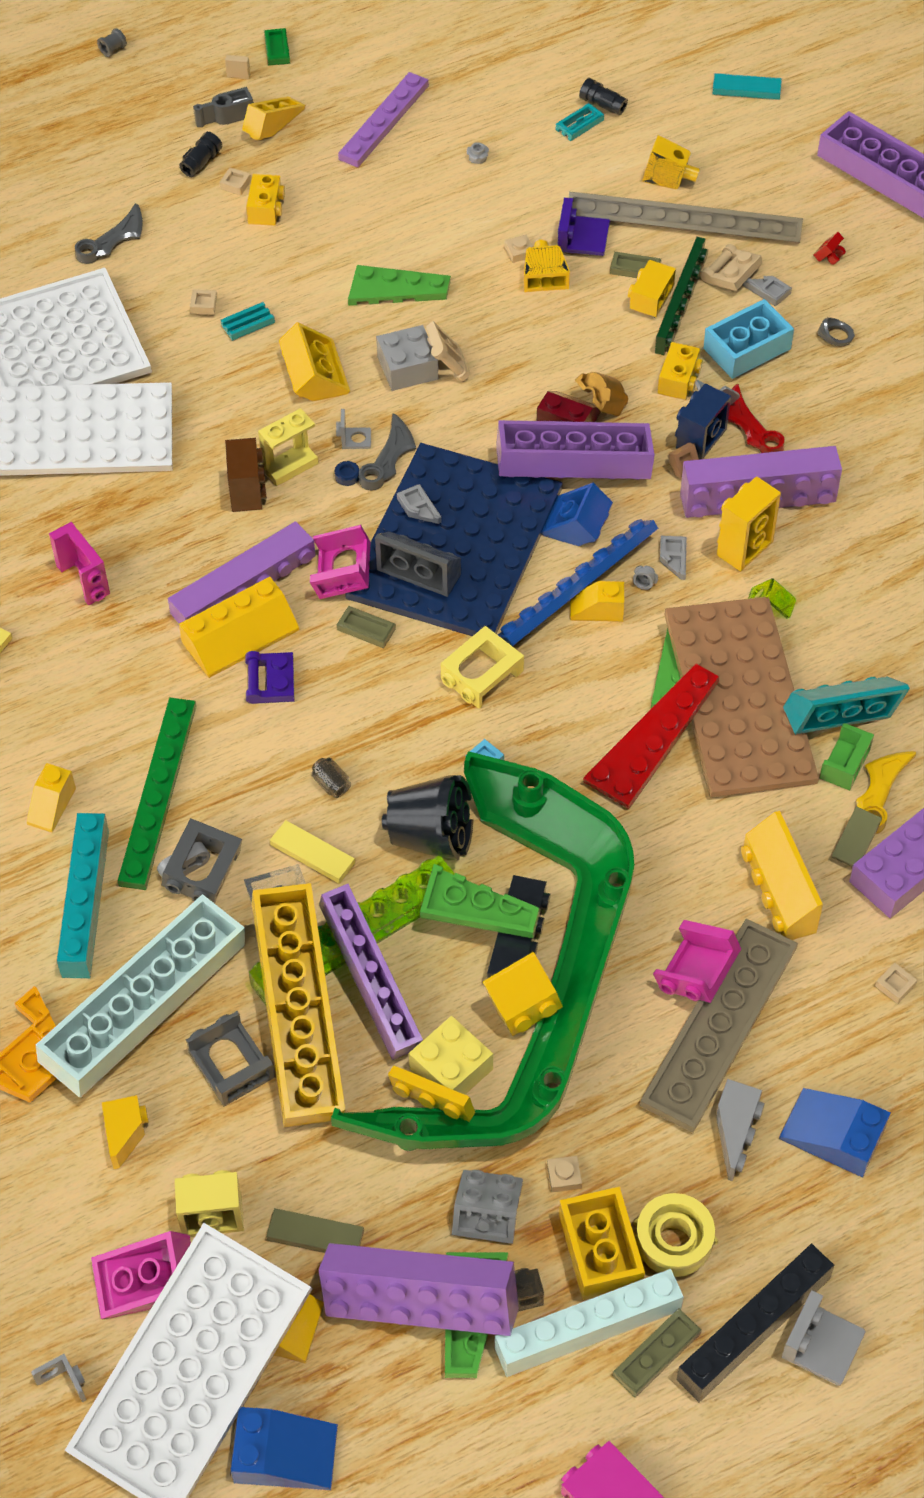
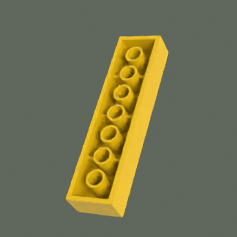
M311 883L253 890L252 908L283 1126L291 1127L331 1121L334 1108L340 1109L341 1112H345L346 1109Z

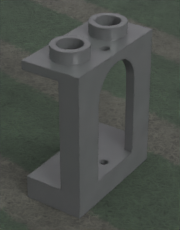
M190 818L163 871L162 886L171 893H181L191 897L194 901L203 894L215 904L216 895L233 860L236 861L240 854L242 839ZM195 842H202L207 850L219 854L210 874L201 881L190 880L184 875L182 869Z
M238 1011L230 1015L221 1016L213 1025L205 1029L196 1030L186 1039L190 1056L224 1107L275 1078L273 1063L268 1056L264 1057L242 1025ZM220 1040L232 1041L249 1064L246 1068L226 1079L223 1078L209 1055L212 1045Z

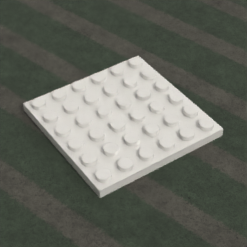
M106 268L0 299V387L116 384L152 373L151 365Z

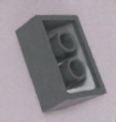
M393 532L379 533L375 537L378 571L448 597L461 575L460 557Z

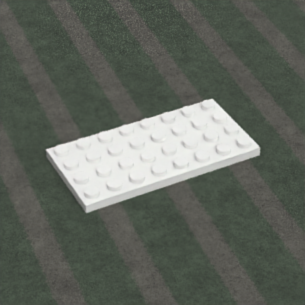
M172 382L0 387V476L173 471Z
M203 1223L65 1451L138 1498H189L236 1419L238 1411L245 1404L313 1288Z

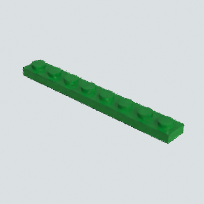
M169 697L117 880L119 887L147 890L196 711V701Z

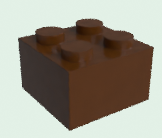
M256 438L225 440L227 477L232 512L263 510L262 499H267L266 485L261 484L265 483L264 464L259 465V463H263L262 448H257Z

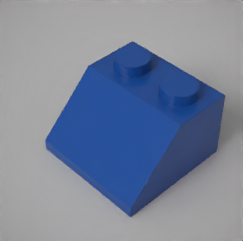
M594 482L558 495L541 534L545 537L576 546L592 543L599 538L600 530L604 521L609 516V510L613 502Z

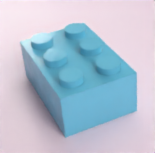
M763 299L705 328L703 349L734 379L790 350L794 328Z

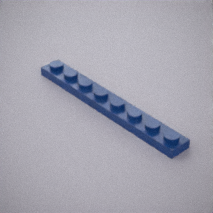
M639 519L628 526L629 530L612 538V544L607 548L596 551L593 554L594 558L589 562L577 566L572 576L561 579L556 584L557 588L552 592L544 593L538 598L539 602L522 610L517 620L502 626L498 636L511 646L515 645L659 529L655 521Z

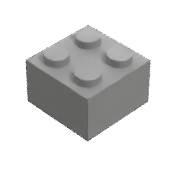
M423 325L376 336L377 357L391 391L438 380V360L431 354L432 347L427 340L428 335Z

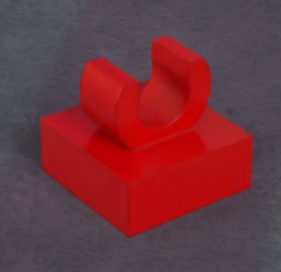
M836 232L819 247L813 256L819 262L827 257L832 265L836 264L840 260L839 257L846 253L844 247L839 245L844 237L839 232Z

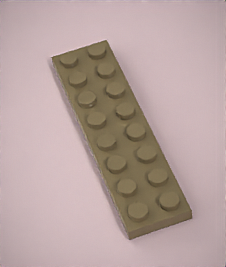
M745 919L736 935L741 951L711 1003L698 1000L640 1101L641 1107L694 1133L798 946L797 942L748 919Z

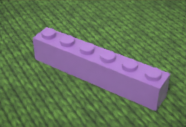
M296 521L170 596L168 598L170 614L178 623H181L268 577L276 581L281 577L287 576L292 570L308 563L316 556L313 538Z
M349 884L322 894L319 907L391 1059L394 1060L408 1054L423 1039Z

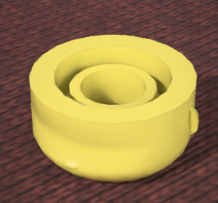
M670 1193L654 1198L644 1207L639 1218L633 1223L637 1227L636 1243L640 1256L657 1273L669 1269L672 1270L674 1277L687 1276L694 1273L706 1263L712 1252L713 1245L718 1244V1239L715 1236L714 1221L709 1210L701 1202L685 1194ZM667 1229H679L685 1232L690 1239L685 1245L679 1247L671 1246L662 1239L660 1233Z

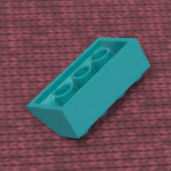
M888 676L881 678L869 677L863 681H845L839 685H821L809 690L797 689L790 694L783 708L794 734L840 727L843 723L852 725L891 718L910 688L908 684Z

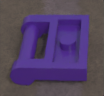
M257 651L247 652L245 654V663L248 665L246 701L251 704L295 702L293 652L262 654ZM259 666H267V690L264 691L259 689Z

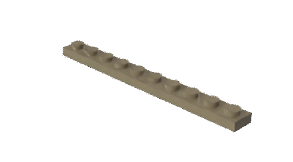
M569 191V198H573V208H577V216L800 242L803 218Z

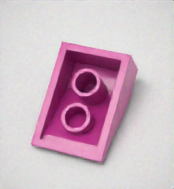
M168 1231L91 1257L101 1319L151 1310L191 1244L190 1235Z

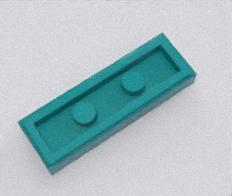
M714 73L712 95L780 100L782 78Z

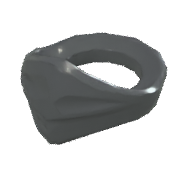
M830 317L822 321L818 330V336L835 346H846L852 342L855 336L853 329L848 324ZM828 329H841L846 332L848 338L845 340L835 339L829 334Z

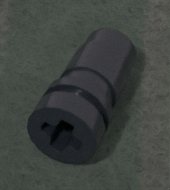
M590 77L584 81L579 92V98L593 105L596 103L600 107L618 115H622L628 104L627 98L609 88L603 87L602 83Z
M205 132L197 140L195 147L190 148L183 155L179 168L186 176L193 177L205 166L209 159H213L222 149L223 145L218 136L212 132Z

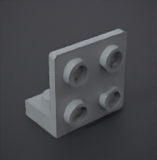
M463 1170L454 1205L452 1235L513 1244L523 1179L509 1174L498 1175L485 1173L480 1170Z
M811 1290L785 1344L782 1358L840 1386L864 1337L865 1330L820 1307L823 1295Z

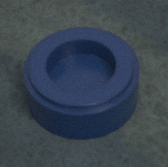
M343 461L337 464L334 470L337 483L343 486L356 484L359 481V466L352 461Z

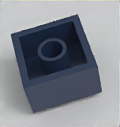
M706 383L699 391L696 390L692 394L686 407L683 406L677 414L676 449L687 443H692L696 447L698 459H704L727 430L731 395Z

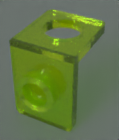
M774 578L751 588L748 599L755 598L756 594L763 589L759 597L767 599L769 597L772 607L786 619L791 617L796 598Z

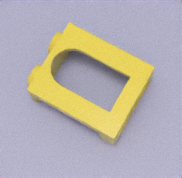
M301 408L258 431L260 448H262L263 452L262 464H264L265 474L276 487L318 464V457L309 448L307 430L315 427V423ZM293 439V448L274 458L273 449Z
M486 626L441 662L442 682L448 688H453L460 693L467 703H472L479 709L482 707V697L509 673L518 677L524 671V655ZM478 649L497 662L486 673L476 679H468L459 672L460 665Z

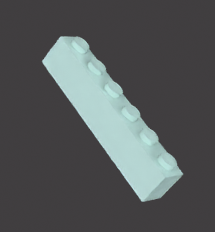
M669 1269L513 1328L511 1336L495 1335V1351L506 1377L671 1315L678 1308L682 1309L684 1296L672 1270Z

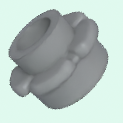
M476 142L467 148V155H469V160L472 163L481 164L487 160L489 148L486 145Z
M646 565L635 568L633 582L638 588L647 590L658 582V575L655 574V570L652 567Z

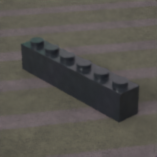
M811 1243L679 1366L676 1380L700 1403L806 1302L811 1290L817 1292L830 1280L835 1265Z

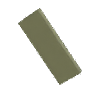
M274 1208L266 1238L267 1241L325 1253L329 1243L360 1246L364 1227Z
M678 1308L613 1371L612 1376L636 1398L701 1334L702 1330Z

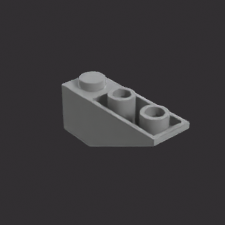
M727 1079L718 1104L716 1120L728 1180L733 1181L736 1171L742 1173L747 1155L742 1154L745 1145L751 1146L756 1129L751 1126L754 1119L760 1120L765 1103L760 1102L762 1090Z

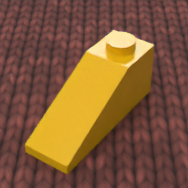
M289 96L248 104L242 130L249 133L250 137L255 140L272 137L305 110L306 105Z

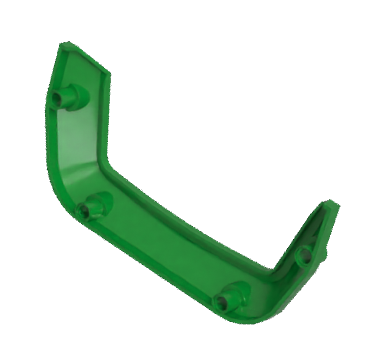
M470 751L467 752L464 760V774L479 813L480 821L568 868L576 876L577 884L567 929L551 982L563 1007L552 1016L545 1017L537 1022L504 1101L498 1107L490 1110H475V1114L470 1122L461 1118L453 1119L438 1108L390 1107L365 1112H341L340 1109L334 1108L331 1116L333 1127L393 1143L405 1151L503 1146L534 1134L552 1118L559 1109L567 1091L627 903L634 875V851L629 835L622 824L608 810L554 776L541 770ZM614 884H620V885H622V886L615 887V886H613V885H614ZM553 1082L558 1084L559 1086L556 1088H549L546 1085Z

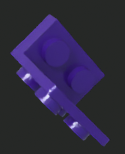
M564 197L558 228V246H560L562 252L604 256L610 220L577 216V208H573V198Z

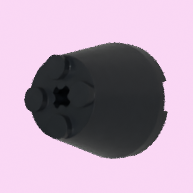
M448 775L400 789L389 790L387 793V813H384L382 816L383 830H388L391 844L447 860H460L461 855H467L473 833V819H469L470 808L467 801L472 799L468 782L461 775Z

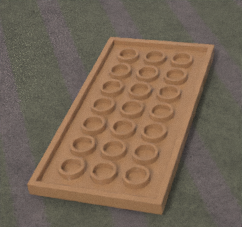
M769 597L665 608L664 615L680 678L695 664L719 676V682L691 721L710 798L817 784L819 776L807 733L794 734L783 708L790 694L795 690Z

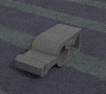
M243 87L215 95L212 102L194 105L196 126L203 127L213 122L227 125L244 120L248 104L254 103L248 88Z

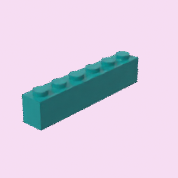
M77 813L57 964L62 978L91 979L109 838V828L105 813Z

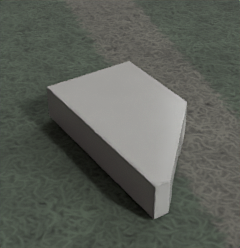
M763 276V279H750L749 277L742 284L774 306H777L787 298L792 290L790 286L774 276Z
M420 484L397 493V500L408 517L437 524L441 523V515Z
M661 536L660 562L681 580H685L687 537Z

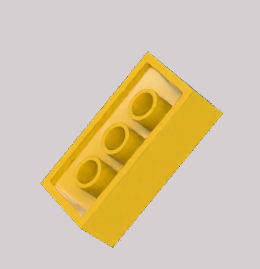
M271 577L179 623L183 645L208 678L245 660L247 652H260L300 630L284 593Z
M776 811L745 834L741 853L744 861L750 863L754 884L756 886L759 885L762 890V901L765 908L770 909L773 915L772 923L775 931L788 939L794 940L817 933L823 903L781 812Z

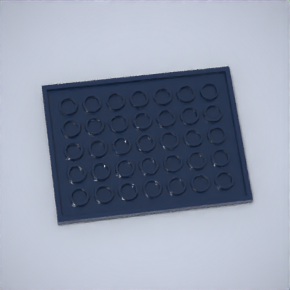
M420 442L370 542L369 586L366 589L345 593L346 599L469 636H474L484 626L497 634L542 535L541 532L558 495L562 491L563 482L545 477L499 476L498 464ZM420 484L441 515V523L437 524L408 517L397 500V493ZM393 532L460 557L461 575L448 597L378 571L375 545L376 535Z

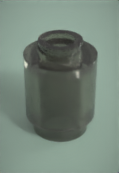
M331 757L321 758L312 766L311 777L328 795L339 798L351 787L349 776Z

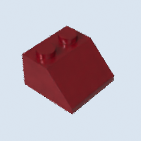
M547 391L537 407L536 421L595 422L601 411L595 404L559 391Z

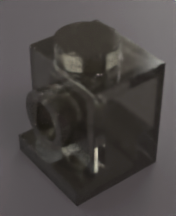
M521 1268L516 1270L518 1312L543 1306L544 1289L538 1269L529 1270L528 1268Z

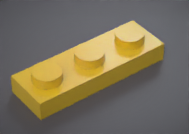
M395 1065L388 1073L393 1091L403 1098H408L409 1096L418 1100L427 1108H438L453 1119L461 1118L470 1122L475 1114L471 1099L465 1094Z

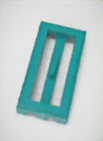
M588 103L557 122L555 130L558 132L562 131V135L564 137L568 135V140L572 141L604 121V114Z
M261 302L220 321L221 326L233 341L275 323V318L273 314H270V310L266 308L265 303Z

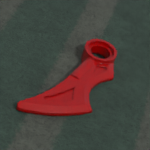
M739 384L734 385L732 390L738 392L740 398L730 405L728 422L741 427L746 434L747 444L758 448L761 453L784 451L785 438L783 434L774 430L767 431L747 407ZM768 441H775L778 443V445L775 447L767 446L765 443Z

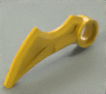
M915 751L883 756L864 766L870 777V786L862 796L856 799L857 807L882 818L876 834L882 832L886 826L888 815L883 807L898 774L915 758Z

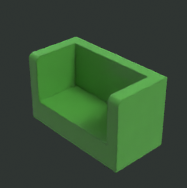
M843 723L839 739L829 759L824 760L822 764L820 779L850 791L871 750L874 734Z

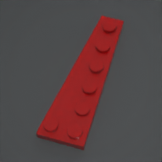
M695 664L584 776V783L630 809L719 682V676Z

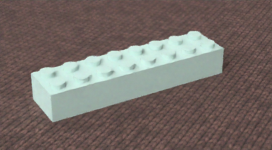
M202 894L35 1045L38 1063L81 1098L245 946V927Z

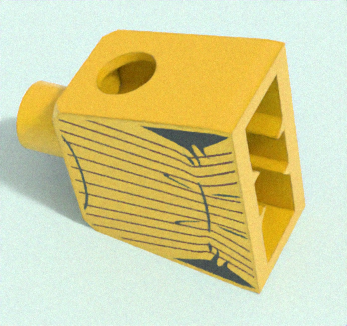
M657 135L642 182L678 189L682 178L696 182L700 168L688 165L691 154L689 150Z
M541 239L534 243V247L526 249L524 292L569 289L570 271L560 246H548V242Z

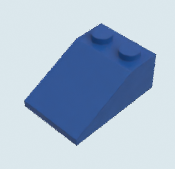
M803 1088L779 1139L863 1178L886 1129L891 1112L861 1099Z
M241 1407L238 1411L231 1465L233 1482L236 1484L331 1490L338 1424L273 1409Z

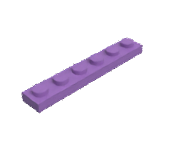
M409 72L339 151V160L358 168L428 88V79Z

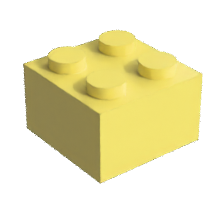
M450 1016L409 1052V1067L416 1075L466 1094L493 1070V1053L453 1016Z
M220 1170L212 1175L186 1174L182 1178H175L176 1214L181 1233L194 1237L203 1223L220 1233L244 1231L242 1195L237 1172Z

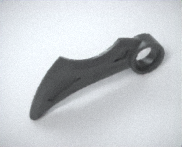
M135 203L120 223L96 240L82 239L75 244L76 259L83 264H91L96 262L99 257L110 255L112 249L119 242L140 238L143 221L139 205ZM85 249L93 250L91 253L87 254L81 252Z
M392 414L388 440L374 464L363 465L359 470V484L366 490L372 491L381 488L385 480L396 475L395 465L398 458L402 454L416 449L410 430L396 414ZM368 474H375L378 476V478L375 480H368L365 478V476Z

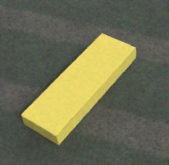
M287 820L284 821L270 839L271 846L339 884L355 865V858Z

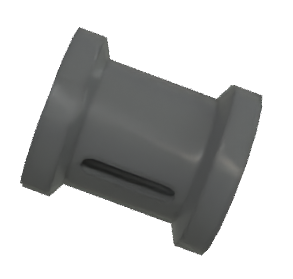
M115 28L110 35L105 38L100 37L97 40V45L100 51L109 57L117 48L125 47L127 42L122 31Z

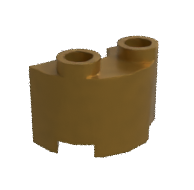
M597 372L582 373L575 379L583 391L589 393L593 391L592 402L601 412L620 416L624 406L628 403V395L625 393L619 380Z

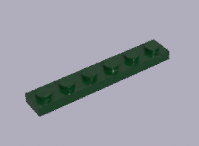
M696 237L657 333L656 354L665 355L667 347L671 345V342H674V330H679L682 320L681 312L685 313L689 301L687 297L693 295L695 288L694 280L699 279L702 269L701 263H705L707 259L708 249H705L706 238Z

